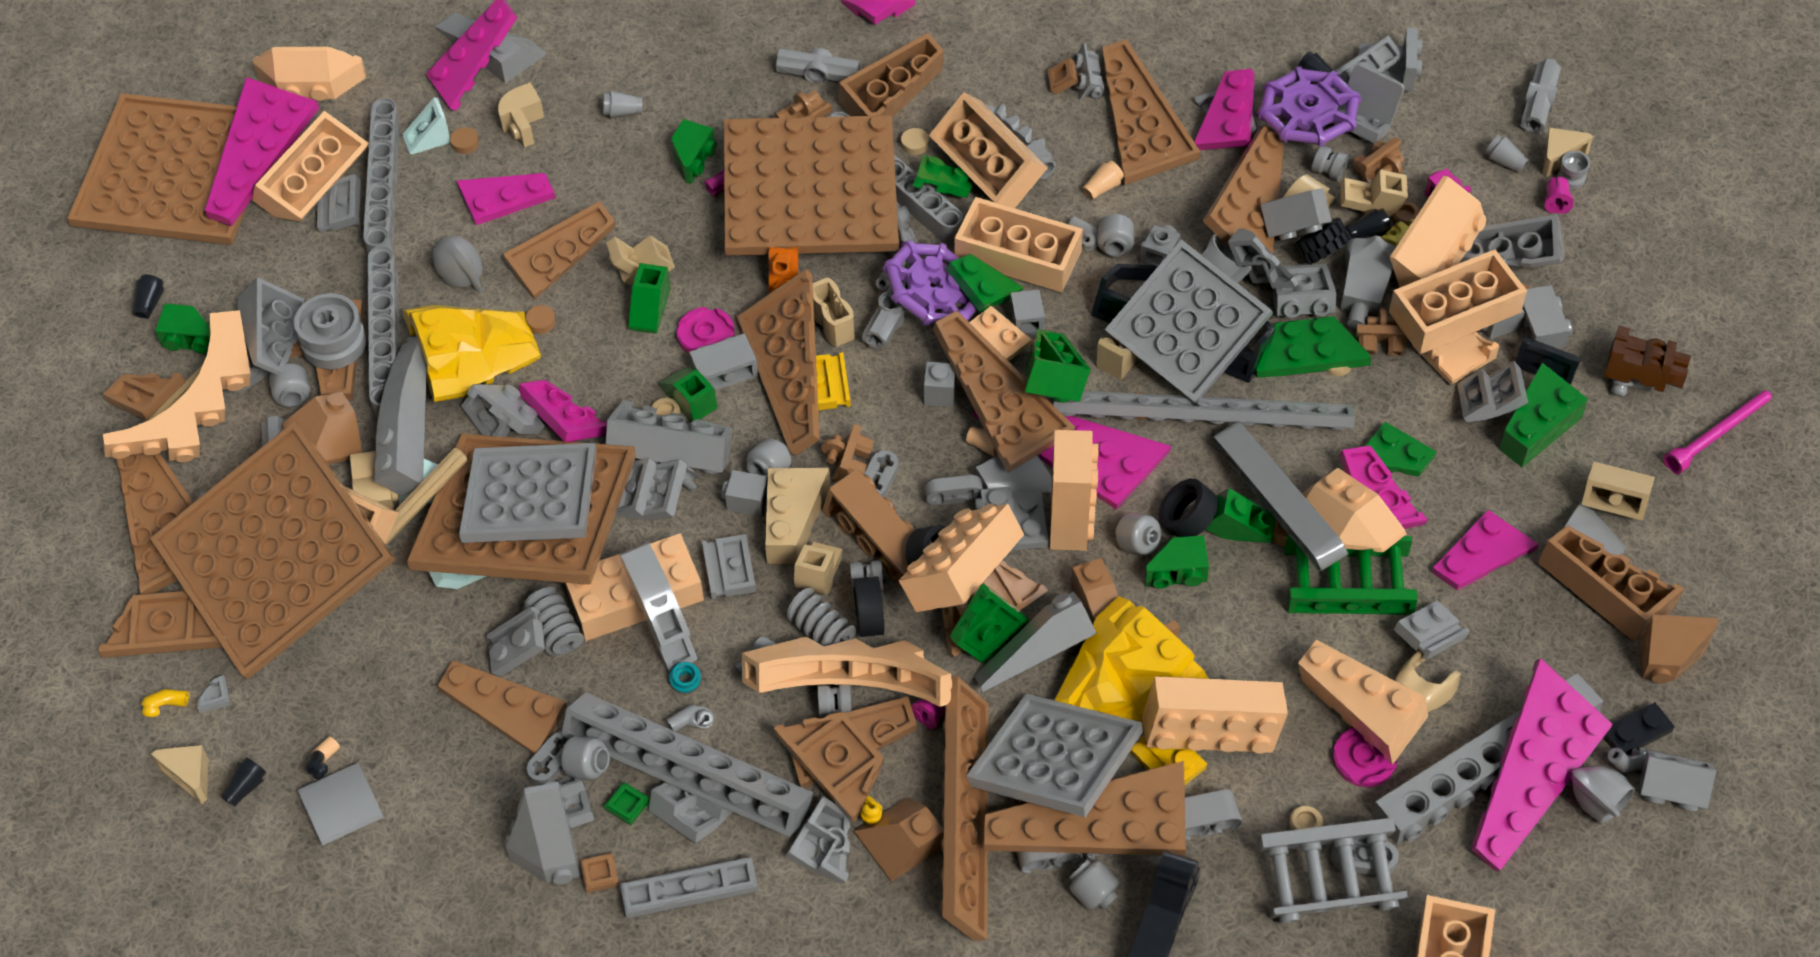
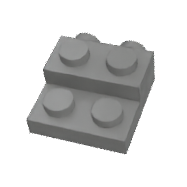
M1327 264L1284 266L1297 279L1298 284L1294 288L1272 289L1273 304L1277 316L1295 318L1300 314L1325 316L1328 313H1335L1336 290Z
M1011 487L981 489V498L975 499L976 510L988 504L997 506L1008 503L1018 521L1024 536L1012 550L1049 547L1041 491L1012 493Z

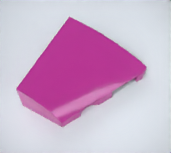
M842 0V4L856 16L862 14L876 25L890 15L896 18L914 6L915 0Z

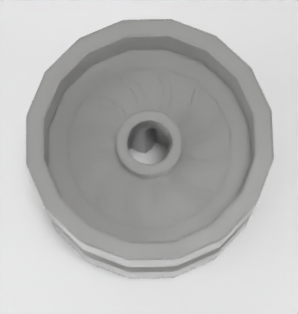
M334 293L321 294L307 300L298 308L294 317V327L300 340L302 352L308 362L318 368L331 370L343 368L355 362L362 355L366 346V334L361 323L358 308L352 300L344 295Z

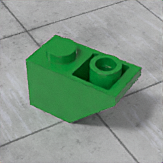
M683 119L671 137L673 155L686 183L691 184L696 176L699 177L703 173L708 156L712 157L715 154L717 141L714 138L713 128Z
M639 263L632 286L629 330L658 333L671 290L668 267Z
M165 303L155 330L161 347L171 351L188 349L201 354L207 353L210 341L209 325L194 306Z
M682 368L659 383L660 387L670 398L677 402L680 409L691 421L700 420L718 409L714 387L698 369Z
M1230 488L1217 494V512L1206 530L1223 539L1260 543L1272 541L1276 519L1268 510Z
M1204 535L1172 538L1146 566L1145 587L1154 586L1157 589H1164L1173 584H1185L1192 587L1200 585L1202 582H1207L1209 562Z

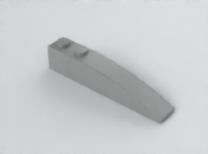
M417 337L401 346L392 364L383 391L376 431L374 482L401 496L416 489L423 481L427 364Z

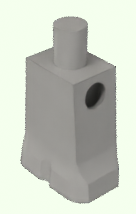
M1380 236L1353 238L1346 244L1344 263L1347 269V277L1341 310L1350 312L1347 325L1353 330H1356L1357 324H1365L1367 316L1378 317V311L1382 307L1389 284L1396 276L1390 260V256L1396 246L1385 242Z

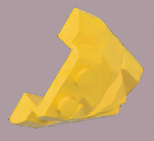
M427 305L403 310V317L410 336H417L426 361V382L434 402L464 397L468 395L467 392L473 384L484 382L485 385H489L494 382L495 376L505 371L511 374L541 358L531 328L526 322L524 311Z
M1118 596L1096 617L1093 627L1097 634L1087 638L1083 643L1054 701L1142 722L1143 726L1142 714L1155 676L1209 678L1204 670L1194 661L1195 655L1152 613L1145 607H1136L1130 600Z

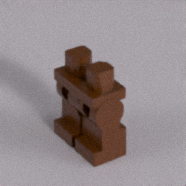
M1618 325L1604 377L1629 383L1631 378L1636 379L1645 386H1655L1654 390L1664 392L1666 384L1683 388L1691 355L1675 351L1677 342L1668 340L1666 344L1663 340L1656 338L1649 340L1640 339L1629 335L1630 328Z

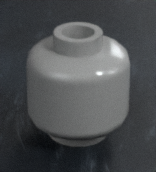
M1110 214L1100 220L1097 227V244L1102 252L1115 257L1126 254L1132 249L1134 245V224L1130 218L1121 214Z
M293 363L284 364L282 374L276 375L271 373L269 376L271 395L279 405L296 407L306 401L310 395L308 375L300 365Z
M773 438L763 440L749 451L747 455V469L749 473L768 476V468H790L791 455L787 446Z
M1128 513L1119 520L1116 526V541L1119 547L1126 552L1147 555L1157 548L1161 539V528L1158 521L1150 515Z
M573 736L567 740L561 749L559 759L565 774L569 777L594 780L600 777L608 768L610 754L604 742L599 738Z
M1087 859L1069 877L1072 881L1069 886L1070 892L1088 910H1093L1099 905L1104 910L1118 897L1114 892L1119 884L1118 878L1099 860L1091 863Z

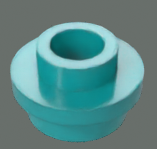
M681 662L671 669L669 681L674 690L680 693H690L700 685L701 673L693 663ZM682 675H689L691 680L684 683L679 678Z

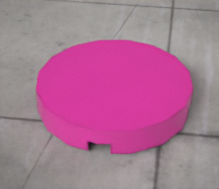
M707 307L696 308L686 313L678 323L677 341L688 354L699 347L708 346L735 336L734 323L730 316L717 308H714V310H707Z
M1350 728L1342 733L1333 749L1332 760L1336 771L1344 780L1355 786H1379L1389 780L1397 768L1398 758L1391 765L1384 758V755L1376 747H1372L1364 740V736L1355 728Z

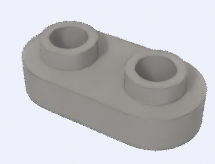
M1367 839L1354 841V846L1351 847L1356 873L1376 875L1371 844H1367ZM1386 841L1384 844L1391 874L1396 869L1399 853L1392 843ZM1333 843L1330 854L1331 861L1336 868L1342 871L1339 851L1334 848Z

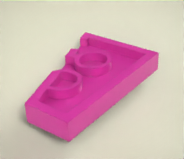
M1253 69L1225 71L1194 141L1199 150L1249 145L1255 79Z
M545 173L457 180L458 188L476 225L556 198L555 192Z
M546 380L520 383L518 390L521 394L520 396L564 442H574L576 440L606 435L607 420L603 422L595 417L596 411L588 406L582 408L571 402L572 396Z
M1370 445L1341 451L1339 457L1345 473L1377 493L1404 529L1426 524L1428 519L1422 512H1417L1410 503L1411 497L1405 490H1400L1391 478L1392 473Z
M1488 510L1433 567L1432 573L1454 589L1459 590L1485 577L1489 572L1514 562L1515 559L1524 554L1534 552L1538 549L1539 544Z

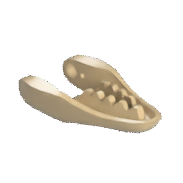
M1419 649L1403 664L1394 681L1425 696L1427 711L1430 712L1452 699L1457 691L1461 673L1457 670L1450 673L1441 684L1427 682L1418 676L1414 670L1421 662L1426 661L1423 658L1424 653Z

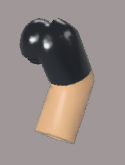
M331 736L311 752L305 765L306 772L312 774L315 779H321L327 774L328 766L324 762L340 749L339 744Z

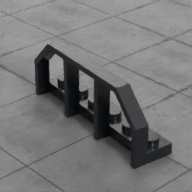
M1116 264L1101 278L1091 315L1111 323L1131 298L1108 288L1118 279L1147 280L1158 266ZM1268 320L1258 331L1261 338L1256 342L1254 350L1244 347L1224 371L1225 373L1248 383L1252 380L1261 353L1271 344L1275 329Z

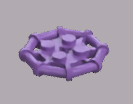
M1301 66L1295 67L1294 71L1275 81H1267L1263 86L1264 96L1261 108L1258 110L1259 119L1265 121L1280 136V140L1285 143L1297 141L1317 144L1318 147L1325 146L1326 142L1345 132H1352L1357 126L1355 120L1358 105L1362 101L1359 92L1353 91L1339 77V73L1334 70L1329 73L1305 70ZM1310 82H1318V85L1310 84ZM1334 87L1340 94L1336 93L1332 88ZM1279 96L1283 99L1281 103L1273 104L1274 97ZM1305 103H1308L1310 105L1315 104V106L1309 107L1306 106ZM1339 105H1347L1345 114L1338 111ZM1277 115H1282L1288 121L1286 126L1276 117ZM1331 122L1338 123L1335 126L1323 131V126Z
M908 240L902 243L901 249L891 259L885 261L883 270L888 275L893 293L891 299L895 304H901L922 320L923 325L935 324L936 321L955 311H958L968 321L977 311L975 305L946 270L947 265L942 262L944 260L949 264L959 259L957 255L946 248V244L942 242L939 245L922 244ZM919 255H929L925 259L919 257ZM906 259L911 265L909 269L901 267V264ZM901 280H903L904 284L907 282V289L903 288ZM933 283L936 285V287L933 288L930 286V284ZM960 302L966 306L962 310H958L955 305ZM936 309H943L941 313H935Z

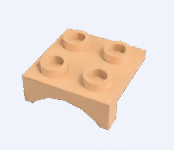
M992 306L969 322L1008 361L1032 344L1031 338Z
M1473 332L1421 355L1452 385L1496 359L1499 345L1496 342L1486 340L1477 332Z

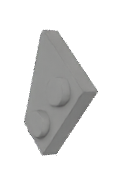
M473 384L467 392L472 399L479 397L492 405L489 412L503 420L519 434H539L545 426L537 417V412L526 404L521 398L520 392L511 385Z

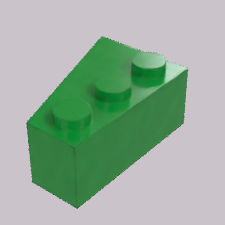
M1041 329L1036 330L1026 361L1025 392L1049 396L1062 403H1067L1069 400L1080 402L1091 369L1063 333Z
M1543 363L1526 391L1528 403L1516 409L1504 431L1499 448L1500 451L1521 468L1582 419L1588 401L1587 397Z

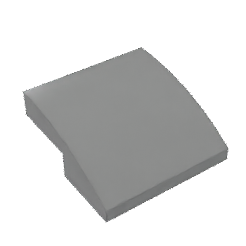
M1512 361L1491 375L1480 369L1457 383L1463 418L1466 422L1498 417L1528 403L1521 368L1515 361Z
M650 458L634 461L615 516L640 520L673 518L687 465L680 459L658 464Z
M359 763L298 789L322 846L384 818Z

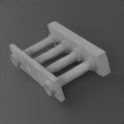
M1394 818L1261 834L1256 840L1258 853L1268 852V856L1273 859L1281 906L1273 908L1269 912L1270 919L1279 918L1280 924L1300 921L1299 915L1375 905H1379L1380 911L1399 908V902L1407 899L1408 894L1407 891L1393 893L1384 844L1387 841V837L1396 831ZM1367 839V844H1371L1380 894L1360 897L1351 846H1354V841ZM1334 843V848L1339 851L1347 899L1327 901L1319 850H1321V845ZM1301 848V852L1306 855L1314 903L1294 905L1286 855L1289 854L1288 849Z

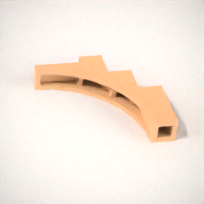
M240 310L210 313V341L207 356L199 375L187 392L170 408L151 420L129 429L103 434L105 458L123 459L132 454L140 453L156 455L165 450L168 452L169 461L189 462L194 458L200 457L197 425L214 426L220 422H225V404L222 389L238 391L250 386V368Z
M802 637L742 653V683L758 693L804 685L841 684L878 687L903 692L925 699L940 707L948 705L951 700V673L925 660L923 650L906 640L872 648L856 638L822 646L808 637Z

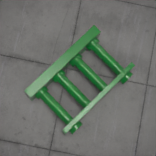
M1287 535L1284 555H1295L1297 588H1290L1288 613L1413 614L1418 601L1417 589L1404 588L1402 557L1409 556L1412 536L1402 537L1384 552H1374L1373 549H1346L1348 552L1347 556H1358L1360 588L1341 587L1340 561L1327 567L1329 588L1310 587L1308 557L1292 538ZM1370 556H1389L1392 589L1373 588Z

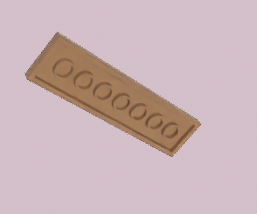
M959 676L951 677V700L948 705H945L946 720L943 723L945 733V749L943 750L945 778L942 781L944 791V808L942 809L944 838L941 841V848L944 855L943 869L941 870L943 899L940 903V909L943 918L970 939L987 940L988 851H984L985 814H988V791L972 787L966 779V775L988 746L989 704Z

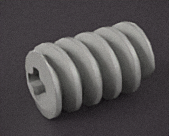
M546 587L535 591L526 599L524 610L530 606L540 610L538 621L542 622L545 651L552 656L565 655L577 650L583 644L584 636L579 632L578 625L574 623L573 615L569 614L568 606L563 604V597L556 594L557 590L555 587Z
M809 587L800 591L789 605L787 611L788 620L794 623L799 630L804 631L806 637L822 646L851 640L856 634L857 629L854 625L847 627L848 620L846 618L838 619L839 611H830L831 604L829 602L822 603L823 598L819 594L813 596V588Z

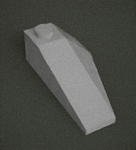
M553 782L524 788L517 807V818L512 820L511 834L506 836L505 839L509 859L546 883L567 884L573 878L580 877L575 843L559 783Z

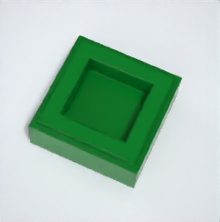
M623 782L604 805V809L631 826L650 803V797Z

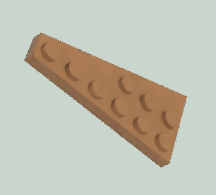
M1124 39L1102 47V59L1121 169L1124 174V185L1200 159L1199 148L1128 40Z
M1263 125L1255 133L1203 219V222L1229 248L1228 241L1237 229H1247L1252 231L1273 254L1274 237L1268 238L1260 204L1279 198L1284 143L1266 125Z
M807 269L737 316L743 334L745 333L757 359L759 375L788 449L794 455H798L820 440L812 273Z
M958 311L935 322L933 331L1007 473L1054 446L1055 430L1075 429V426L1043 395L1025 392V377Z
M160 453L156 455L132 454L127 458L117 459L126 503L125 509L131 544L134 549L140 594H154L177 581V578L150 538L194 502Z
M1184 761L1111 780L1086 818L1033 803H1026L985 814L984 851L1163 855V852L1167 849L1185 856Z

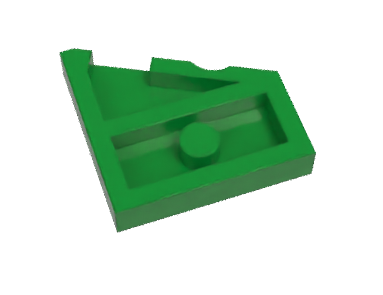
M923 155L918 164L912 186L921 188L923 183L936 185V192L950 193L967 198L971 191L973 180L961 168L954 169L945 165L937 157Z
M972 254L950 262L946 268L979 312L985 311L990 306L994 307L1010 300L1011 293L1024 290L1021 285Z
M1386 421L1365 445H1370L1390 472H1402L1405 475L1418 477L1432 462L1437 451Z

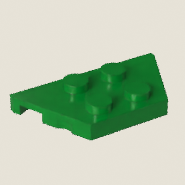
M1334 316L1275 323V333L1272 342L1264 350L1256 369L1257 378L1328 371L1330 368L1371 366V356Z
M983 583L961 616L950 638L957 646L983 663L995 656L1032 619Z

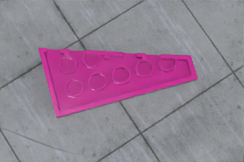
M246 77L205 208L207 218L230 226L234 224L252 200L256 183L293 145L319 110L317 101Z
M974 410V417L979 419L977 413ZM1065 416L1075 426L1074 430L1093 431L1092 444H1098L1097 498L1116 510L1171 452L1170 445L1074 416ZM1054 446L1038 455L1041 461L1052 468Z
M1541 658L1534 662L1532 668L1533 675L1529 686L1524 691L1522 697L1524 701L1519 716L1514 720L1500 761L1501 768L1497 780L1492 784L1490 790L1492 794L1487 809L1481 816L1470 848L1495 871L1503 868L1571 780V771L1581 767L1613 725Z

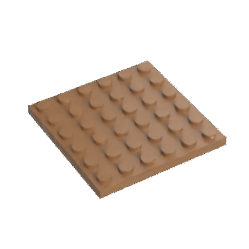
M121 93L68 215L69 225L233 245L247 206L232 226L207 218L205 208L237 106Z
M892 115L724 119L725 256L769 254V247H799V254L899 251Z
M295 421L150 538L230 659L246 679H250L396 560L305 431Z
M461 434L456 448L466 455L467 462L436 493L408 558L409 569L591 585L636 458L635 446L596 444L597 456L586 538L461 543L459 533L474 448L582 444V442Z

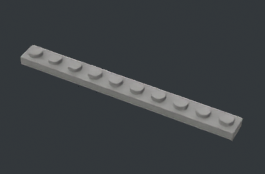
M1083 391L1080 402L1069 400L1067 403H1062L1053 399V406L1064 416L1089 414L1095 418L1111 415L1119 416L1123 419L1148 417L1155 421H1162L1166 418L1179 419L1182 422L1207 420L1214 424L1239 421L1242 425L1247 426L1254 425L1255 423H1264L1273 427L1298 425L1302 428L1311 429L1315 426L1329 427L1333 430L1354 428L1355 423L1353 407L1349 404L1202 397L1195 404L1186 396Z

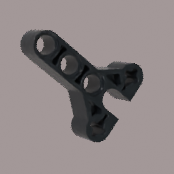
M1165 849L1158 865L1149 903L1129 957H1169L1181 920L1200 877L1201 870L1198 867V860Z

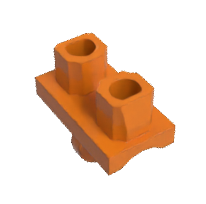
M769 247L770 294L798 275L799 247Z

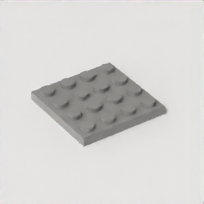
M1181 239L1106 327L1105 331L1192 402L1197 404L1270 318L1273 311Z
M596 444L474 448L459 533L461 543L586 538L597 456Z
M1025 694L966 775V779L974 788L1086 818L1143 733L1142 722Z

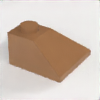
M343 392L314 397L282 423L281 428L284 430L292 422H297L327 464L350 460V454L363 453L356 414Z
M1652 614L1639 645L1642 679H1652L1655 683L1675 681L1705 654L1718 625V618Z
M909 797L883 812L879 822L875 824L866 823L854 830L855 835L890 881H893L941 851V841L944 838L943 827L927 806Z

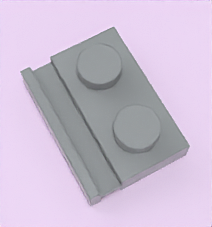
M356 174L340 178L318 202L317 229L321 233H326L328 229L336 231L359 224L361 180Z
M746 534L718 538L715 542L709 543L702 541L712 599H716V596L720 595L729 597L756 592Z
M1435 601L1399 620L1393 629L1416 651L1420 649L1424 653L1423 658L1425 660L1461 642L1470 632L1468 628L1462 629L1458 625L1460 621L1439 601Z
M530 606L487 634V639L491 640V645L488 648L492 674L497 676L504 675L545 649L542 622L538 621L539 609Z

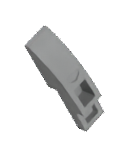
M646 542L619 554L639 607L645 614L667 671L670 673L671 669L678 663H692L698 660L683 614L650 543Z

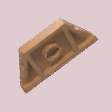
M1003 560L983 582L1019 610H1022L1048 591L1044 585L1035 583L1020 570L1008 566ZM977 590L965 604L942 608L947 651L951 658L964 651L955 644L950 635Z
M186 591L132 595L125 606L124 613L118 617L112 626L113 634L106 644L102 643L100 645L99 653L102 658L221 648L222 645Z
M844 712L829 714L824 718L805 719L803 724L784 727L783 724L775 726L773 729L776 737L852 823L856 821L884 764V757Z

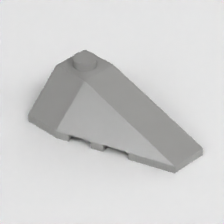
M454 13L435 26V29L455 43L476 20ZM508 32L499 47L494 46L490 52V61L485 68L506 84L545 56L546 52L529 39Z
M1554 214L1485 226L1473 241L1471 249L1466 252L1461 261H1467L1495 249L1507 265L1537 267L1561 263L1565 258L1564 235L1558 215Z
M258 277L238 297V310H240L244 338L253 365L279 375L282 374L284 364H287L292 353L291 350L298 341L294 327V317L298 308L307 300Z
M1075 592L1070 594L1064 593L1055 597L1051 604L1045 606L974 676L983 692L1097 634L1081 600Z

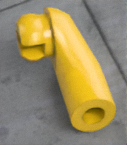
M162 689L144 697L141 705H143V716H158L160 714L159 706L187 707L190 697L189 691Z
M868 795L861 809V819L868 824H875L882 818V805Z

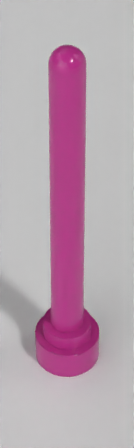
M1767 390L1762 391L1685 448L1680 447L1670 450L1663 456L1664 465L1676 475L1681 474L1690 467L1692 457L1769 402L1772 398L1771 393Z

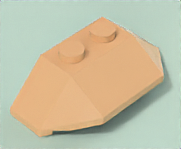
M272 47L260 56L254 57L252 61L257 78L262 83L317 101L336 99L366 78L362 57L351 56L346 52L330 47Z
M1339 468L1326 474L1302 492L1303 496L1338 535L1346 549H1373L1374 552H1384L1406 535L1405 529L1381 497Z

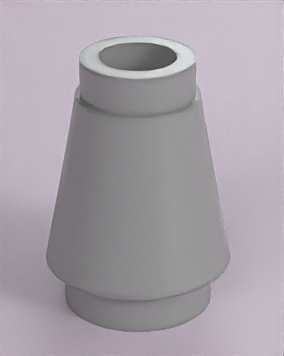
M610 90V93H603L602 113L603 115H609V118L642 114V97Z
M1497 135L1485 151L1490 156L1489 160L1517 173H1520L1529 161L1506 136L1503 138Z

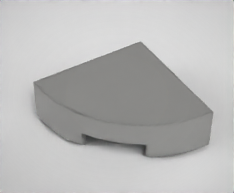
M225 675L209 682L210 685L199 696L197 702L199 713L231 705Z

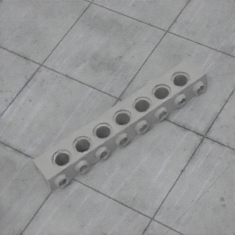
M1578 673L1566 680L1593 707L1600 711L1603 700ZM1520 710L1375 801L1372 812L1375 820L1394 818L1396 831L1389 837L1396 845L1405 839L1408 842L1415 840L1422 834L1425 826L1430 823L1434 826L1440 824L1448 817L1450 810L1457 806L1459 809H1463L1474 800L1475 794L1481 790L1485 793L1491 790L1493 782L1497 780L1501 768L1500 761L1514 720L1519 716ZM1485 759H1492L1496 763H1489ZM1459 775H1467L1471 779L1466 780L1461 778ZM1433 791H1441L1446 796L1436 795ZM1408 807L1417 808L1420 812H1412Z
M587 692L566 709L562 736L569 739L573 736L599 738L604 742L610 757L788 837H791L808 816L813 792Z

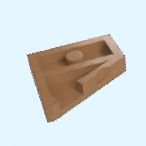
M157 373L141 376L122 374L102 395L107 403L144 420H148L185 383V380L180 373H173L171 378H159Z

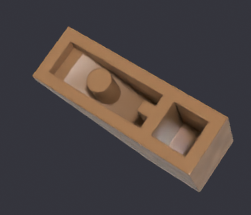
M1102 558L1072 567L1071 587L1081 600L1093 625L1096 617L1118 597V593Z

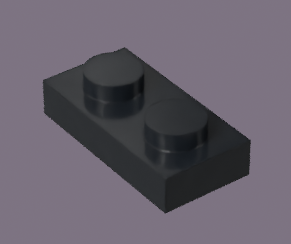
M1524 337L1515 362L1522 370L1535 375L1543 363L1571 385L1581 357Z
M1654 702L1612 723L1613 725L1605 734L1604 739L1611 748H1620L1628 755L1632 749L1636 748L1638 750L1640 747H1644L1673 732L1675 726L1658 704Z

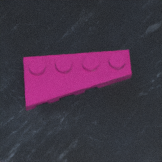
M495 0L426 73L449 108L454 111L462 104L459 100L464 92H470L475 84L473 78L481 67L485 69L490 61V52L494 46L499 47L518 18L505 0Z

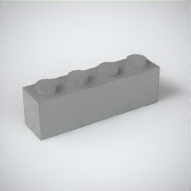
M623 400L607 419L606 444L635 446L637 459L650 458L656 464L680 459L687 467L702 469L703 472L708 474L723 472L729 463L732 428L698 419L688 423L685 422L686 419L683 415L671 413L670 415L662 416L656 414L657 408L644 406L643 410L633 408V402Z

